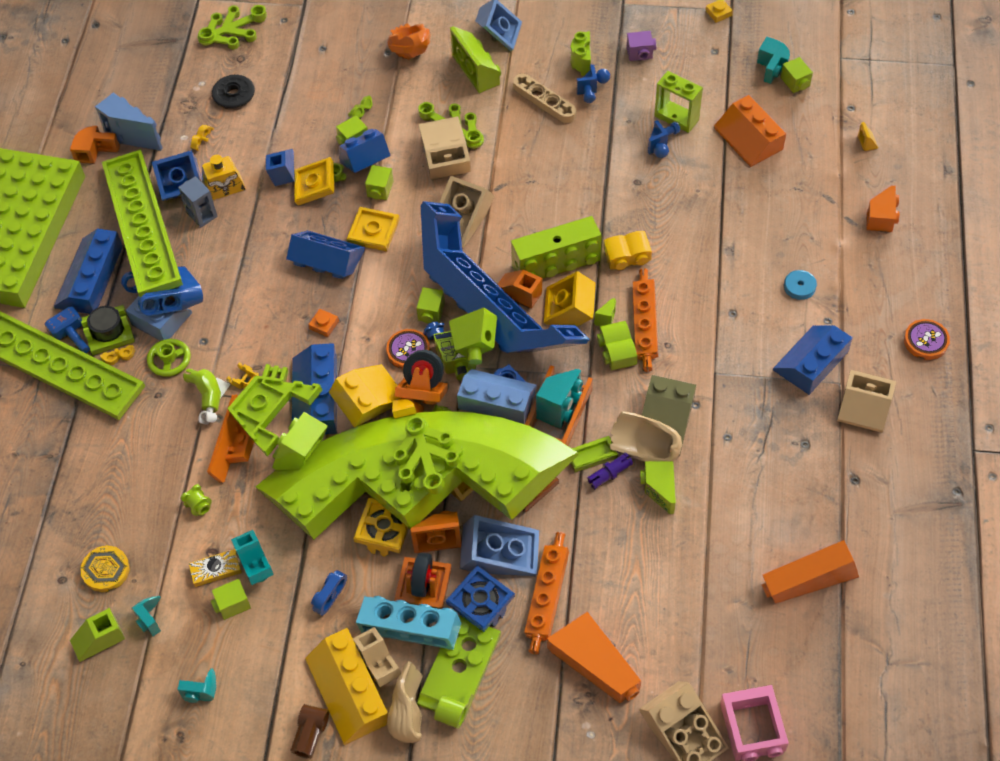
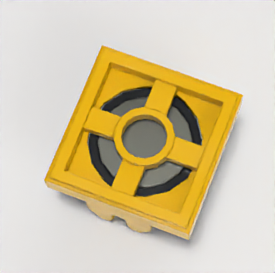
M368 498L353 539L356 543L367 545V549L372 554L379 550L380 554L385 557L389 551L400 553L409 528L375 499Z

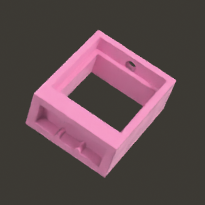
M772 685L722 694L720 705L735 761H755L758 757L768 755L769 758L781 756L786 751L788 739ZM768 704L777 739L742 745L733 710Z

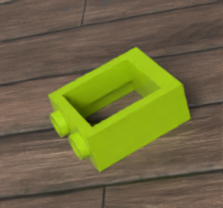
M667 71L657 83L654 116L669 124L676 122L681 130L689 133L699 121L703 87ZM670 92L688 100L689 109L670 101Z

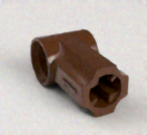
M307 704L302 706L298 717L299 727L291 747V753L306 759L313 757L320 733H323L326 729L329 710Z

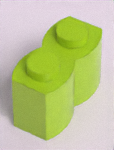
M626 321L600 326V334H597V341L599 347L603 346L604 348L602 354L605 365L609 364L611 371L637 365V352Z

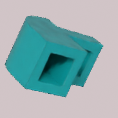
M767 36L759 48L757 63L766 66L764 82L771 84L775 77H779L783 64L789 62L790 51L783 42Z
M253 530L231 539L251 585L263 582L268 577L274 575Z

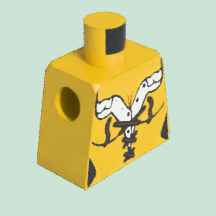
M213 155L210 158V162L202 165V183L210 190L213 200L246 190L240 173L231 157L226 156L222 158L221 155Z

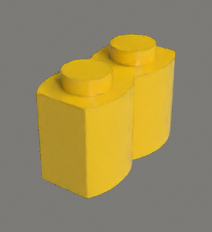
M635 231L625 236H613L604 240L603 249L611 270H623L629 265H645L652 259V250L645 231Z

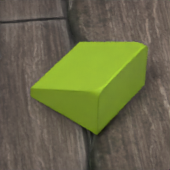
M615 298L609 300L595 312L594 324L596 326L612 324L616 312Z

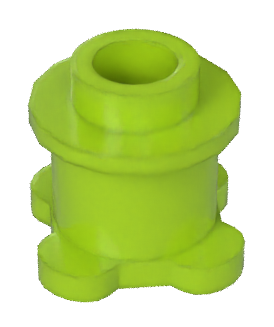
M199 484L194 485L192 489L183 493L180 497L184 502V506L191 508V513L194 516L204 515L210 510L212 500L204 496V492Z

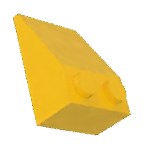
M382 364L354 369L336 378L329 390V394L354 428L392 409L393 400L401 399V397H395L397 384Z

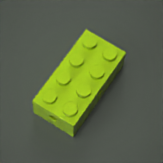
M593 216L511 240L513 270H526L543 279L600 261L602 235Z

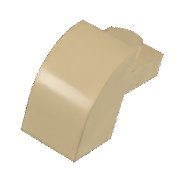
M375 627L353 638L369 674L379 687L400 676L399 667L390 656L383 638Z

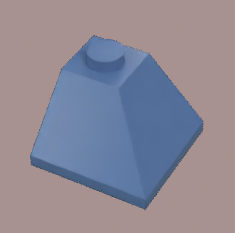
M491 0L479 8L475 22L512 51L514 50L522 21L498 0Z

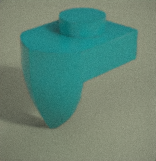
M160 596L146 598L131 608L138 618L135 622L143 632L148 630L153 637L161 630L149 612L158 604L161 599Z
M211 668L204 683L180 680L177 690L181 697L190 703L212 701L216 692L214 669Z

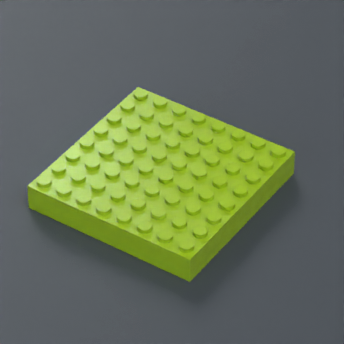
M0 148V304L21 308L26 307L85 179L80 161Z

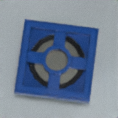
M477 565L446 599V604L481 631L485 632L490 625L496 626L498 624L499 616L501 618L504 617L507 605L515 597V593Z

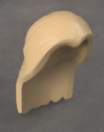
M621 412L611 429V434L613 435L611 442L613 443L610 444V449L622 454L626 452L630 457L643 462L674 461L678 458L682 448L681 436L676 430L660 421L635 413Z
M407 662L404 665L397 680L387 719L389 734L403 743L419 742L422 737V714L415 701L416 693L422 680V674L412 662Z

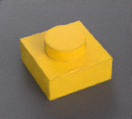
M717 0L706 5L705 11L715 23L732 16L733 10L724 0Z

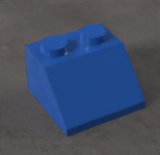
M376 129L366 130L363 132V135L357 138H349L344 144L339 146L340 163L354 173L391 156L383 133Z
M192 150L152 162L162 201L181 196L178 187L195 176L202 182L197 159Z

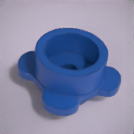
M437 321L426 325L423 334L428 337V340H433V334L444 332V323H438Z

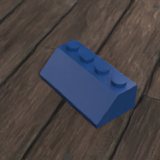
M96 229L82 238L55 301V309L64 310L67 307H73L77 312L90 314L99 307L123 248L117 231Z
M334 343L310 345L292 358V383L294 381H301L305 385L315 383L321 385L323 390L311 405L292 397V421L295 417L299 419L303 412H306L328 426L325 435L337 434V403L329 394V390L337 378V355Z

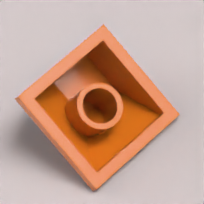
M442 511L439 514H433L410 528L414 553L461 547L457 511Z

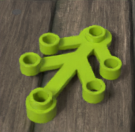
M236 5L228 8V14L224 22L220 13H213L208 27L199 30L197 36L199 43L202 45H211L214 42L228 45L229 49L235 50L240 45L238 38L235 36L245 37L246 41L254 42L257 39L256 31L253 29H240L239 27L253 21L257 23L264 22L267 17L266 8L263 5H255L251 8L250 15L234 21V18L240 16L239 7ZM223 23L222 27L216 29L217 26ZM223 34H230V35H235V36H232V37H224V36H221V35H223Z
M423 102L418 107L419 116L423 120L437 121L446 119L435 113L434 105L430 102ZM456 103L449 106V115L452 117L458 116L461 124V107ZM469 112L464 116L468 131L463 128L462 131L467 147L478 148L484 143V136L476 129V115Z
M420 416L411 417L405 426L407 436L400 447L393 452V458L397 464L402 465L406 463L405 467L400 469L398 475L403 483H411L415 478L413 471L422 459L426 472L423 484L427 492L439 494L442 492L445 483L442 476L436 472L431 455L445 460L446 464L450 467L458 465L460 462L458 453L455 450L448 451L443 449L451 447L454 439L448 431L441 432L430 428L424 418ZM425 437L438 440L443 448L427 443ZM416 440L417 447L409 459L407 452Z

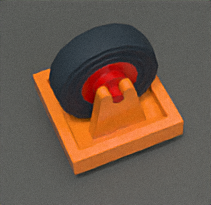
M417 350L411 353L405 360L403 366L404 379L396 386L395 397H401V399L410 401L415 399L423 400V403L430 405L437 404V402L440 403L448 390V383L440 382L444 374V367L440 357L429 350Z
M418 553L416 558L404 557L394 601L404 600L413 605L427 604L432 608L442 609L444 607L452 564L432 561V555L428 553Z

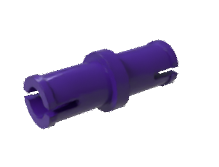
M624 452L621 456L610 463L606 462L603 464V468L588 476V483L593 484L591 487L594 490L597 489V487L609 479L614 480L617 478L618 473L632 466V459H627L629 455Z

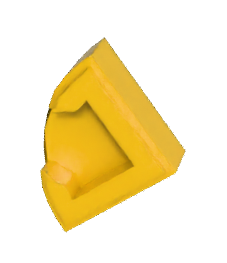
M406 399L393 400L392 413L394 419L417 413L412 401Z

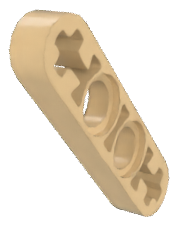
M518 74L514 77L513 86L517 93L563 123H572L576 119V108L573 104L527 74ZM534 91H540L542 94L540 96H535L532 93ZM555 101L557 102V104L554 106H550L547 104V102Z

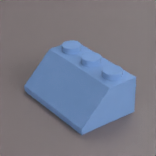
M471 369L463 377L457 394L458 409L502 417L525 424L537 385Z

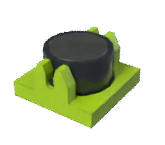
M124 304L117 307L100 306L94 309L88 316L81 317L83 331L92 355L135 342Z

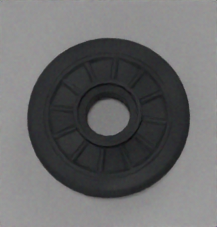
M238 74L228 75L219 79L212 88L213 100L224 108L241 107L247 104L255 93L253 82L249 78ZM231 89H237V90H238V91H237L236 93H234V94L228 93Z

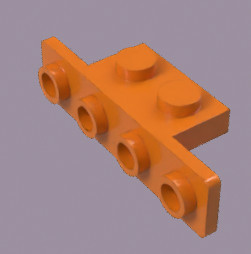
M237 394L231 396L228 407L238 397ZM228 408L207 473L219 483L225 482L230 463L249 461L254 441L230 414Z

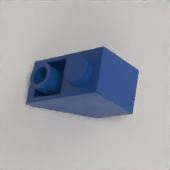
M293 149L266 155V172L275 186L294 182Z

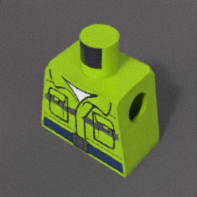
M451 331L433 334L435 349L443 363L445 373H455L456 379L462 381L463 377L469 372L468 370L476 369V365L468 363V358L456 352Z

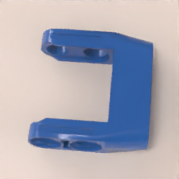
M177 266L183 285L170 290L144 294L138 300V308L144 315L151 316L180 311L203 302V292L200 284L185 266ZM132 271L125 273L121 278L122 286L130 293H138L136 285L133 287L127 286V281L134 278ZM172 296L175 299L172 305H165L167 297ZM145 301H154V304L151 308H143V304Z

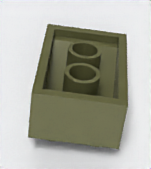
M652 375L644 403L642 416L660 421L676 430L681 436L682 446L695 398L696 384Z

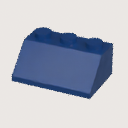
M306 230L291 235L286 259L293 261V264L296 266L305 267L307 265L313 267V271L320 273L327 271L332 273L333 277L343 279L353 274L365 251V247Z
M814 325L776 364L773 371L810 395L849 352L853 337L835 325Z

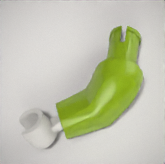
M188 368L185 371L191 374L184 373V381L195 384L202 394L201 408L205 411L199 414V422L208 425L209 422L214 423L217 420V415L214 412L218 411L221 397L218 382L213 373L207 369L196 371Z

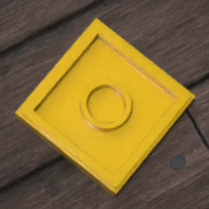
M331 157L294 170V202L298 206L334 193V161Z
M359 207L347 236V242L387 252L400 216L398 214Z

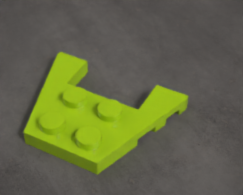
M256 375L228 407V410L266 456H269L279 440L276 434L265 429L291 397L311 405L323 390L321 385L315 383L312 385H305L301 381L290 383L283 382L279 378Z

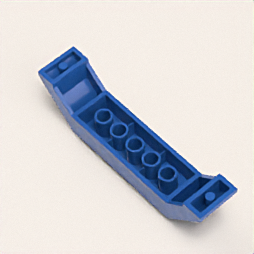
M422 202L420 207L424 270L430 275L429 278L443 288V292L446 295L452 297L457 302L456 305L460 309L471 313L478 309L486 308L497 316L495 341L499 344L498 346L502 351L506 353L537 352L588 343L590 339L575 325H550L548 329L544 330L462 251L460 231L462 216L449 204Z

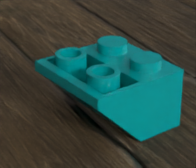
M580 369L546 377L536 394V419L559 429L562 428L565 422L568 423L573 414L572 409L575 404L577 405L582 394L583 380H581Z

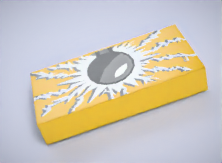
M235 549L189 563L195 587L242 573Z

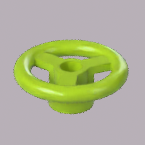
M165 339L151 347L147 354V365L156 375L163 377L174 376L188 366L191 353L184 342L177 339ZM154 355L159 356L163 360V370L155 366L153 361ZM184 355L182 363L178 367L171 369V364L175 359Z

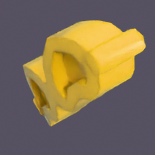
M207 125L200 126L197 135L192 137L191 149L199 151L202 140L208 142L209 138H206V136L214 128Z
M128 345L126 348L121 349L116 348L110 353H103L100 357L106 364L114 365L120 358L122 360H130L134 356L135 348L133 345Z

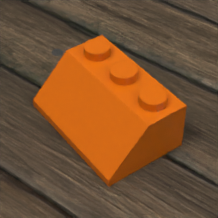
M750 95L732 103L714 125V129L750 167L784 149L786 133Z

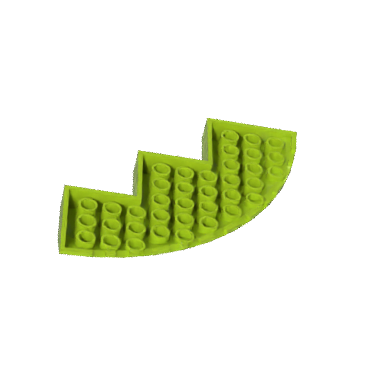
M417 412L413 415L395 419L393 416L376 420L331 436L319 443L301 469L275 470L255 487L313 540L365 492L408 528H411L420 523L462 482L481 495L509 519L513 520L579 454L555 437L531 426L502 417L474 412ZM420 416L424 418L430 428L441 432L448 431L454 439L451 447L443 448L438 440L425 437L427 443L448 451L455 450L460 457L459 464L450 467L446 464L445 460L431 455L435 470L442 476L445 483L442 492L439 494L427 492L423 484L426 472L422 459L413 471L415 478L411 483H403L398 475L400 469L405 467L406 463L402 465L397 464L393 458V452L400 447L407 436L405 426L411 417ZM416 440L407 452L409 459L417 447Z

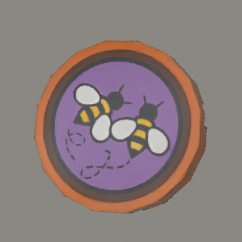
M921 319L914 321L908 326L905 331L904 344L913 356L923 357L924 360H933L945 354L950 344V336L942 324L934 320Z
M404 329L396 332L390 337L386 346L389 361L398 368H403L405 360L411 353L417 350L430 351L428 338L422 332L415 329Z

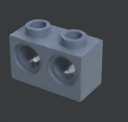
M196 176L178 187L186 213L200 228L218 217L210 190Z

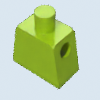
M481 308L449 321L454 348L456 352L468 358L470 365L481 364L482 354L493 350L497 316L486 308Z

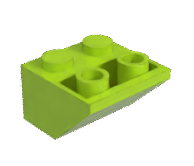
M303 412L299 419L295 417L288 428L290 431L287 434L283 433L277 442L278 447L272 456L275 459L272 468L275 470L301 469L322 441L328 426L306 412Z

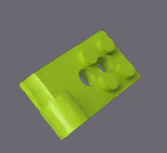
M459 616L462 624L454 650L440 648L417 702V705L435 712L434 720L457 729L464 723L501 636L500 630L488 627L483 632L462 616ZM466 641H472L476 644V647L471 651H466L462 648V645ZM456 663H464L467 666L465 671L461 673L455 672L452 668Z

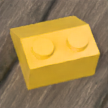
M576 271L546 288L544 323L546 325L579 326L593 319L596 283Z

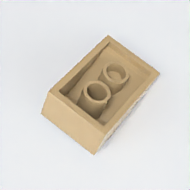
M450 176L439 203L449 204L462 216L460 231L462 248H464L487 215L494 195L488 189Z

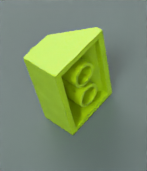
M454 26L450 27L452 56L478 93L500 85L501 70L497 64L495 65L492 62L489 52L484 51L480 40H476L474 35L468 31Z

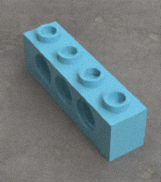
M365 596L356 620L361 633L375 627L381 637L454 650L462 624L457 612L450 608L436 609L427 604H409L404 600H396L395 602L386 600L381 596H374L373 598ZM391 614L388 618L383 619L385 615ZM414 618L411 622L405 623L408 619ZM437 622L436 625L428 627L431 623Z

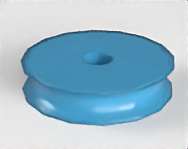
M795 270L786 276L784 290L791 298L806 300L815 294L817 281L811 273L804 270Z

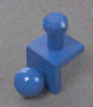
M594 64L590 65V71L583 78H577V95L584 94L583 99L586 103L594 102L596 99L594 93H597V81L601 84L607 83L610 80V72L607 69H600L596 73Z
M658 120L654 121V128L648 140L649 155L654 153L658 158H665L669 154V147L667 146L668 135H676L680 132L678 123L672 122L670 126L664 128Z

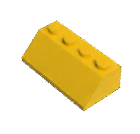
M348 628L324 638L305 657V660L342 742L346 745L386 726L388 712Z

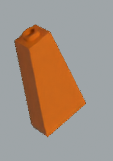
M842 540L763 574L766 583L761 585L767 598L772 596L776 604L859 577L855 561L845 541Z
M588 612L547 638V648L551 653L617 702L622 703L626 699L630 701L640 693V678Z

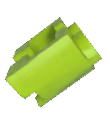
M590 31L575 33L574 39L571 42L570 63L572 69L575 68L577 71H580L582 76H585L590 71Z

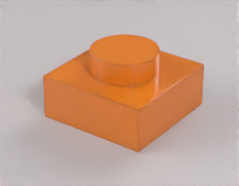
M319 309L308 324L309 329L329 337L338 324L339 318L336 315Z

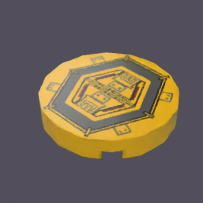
M108 545L97 547L90 551L83 559L80 567L81 577L86 585L98 592H108L110 589L118 588L127 579L130 571L128 559L124 552L117 547Z

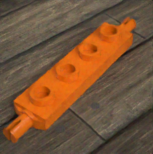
M644 268V274L642 269L639 270L640 280L633 281L634 333L637 359L643 360V371L648 372L649 369L650 372L653 369L652 359L659 357L656 289L654 279H648V269Z
M556 532L553 545L544 546L524 631L526 637L532 639L529 648L531 654H534V652L539 654L541 641H545L551 636L569 556L568 547L563 546L566 535L562 532Z

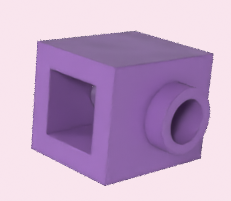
M651 31L627 33L626 48L629 61L653 59V50H656V39H652Z

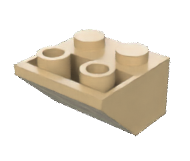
M850 370L837 421L883 433L896 381Z

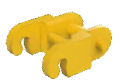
M239 362L237 366L240 370L246 372L241 380L235 378L231 380L229 376L226 380L239 389H245L256 375L259 376V374L253 372L251 367L245 364L242 366V363ZM247 376H250L252 378L248 381V383L244 382Z

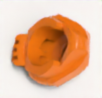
M406 23L404 26L396 27L395 30L392 29V34L388 39V47L391 52H395L398 56L409 60L425 53L430 44L431 33L429 29L424 27L423 23L413 26Z

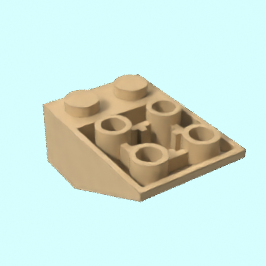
M458 116L419 124L431 180L471 172L468 149Z
M678 681L639 708L652 732L675 761H712L729 749L689 682Z

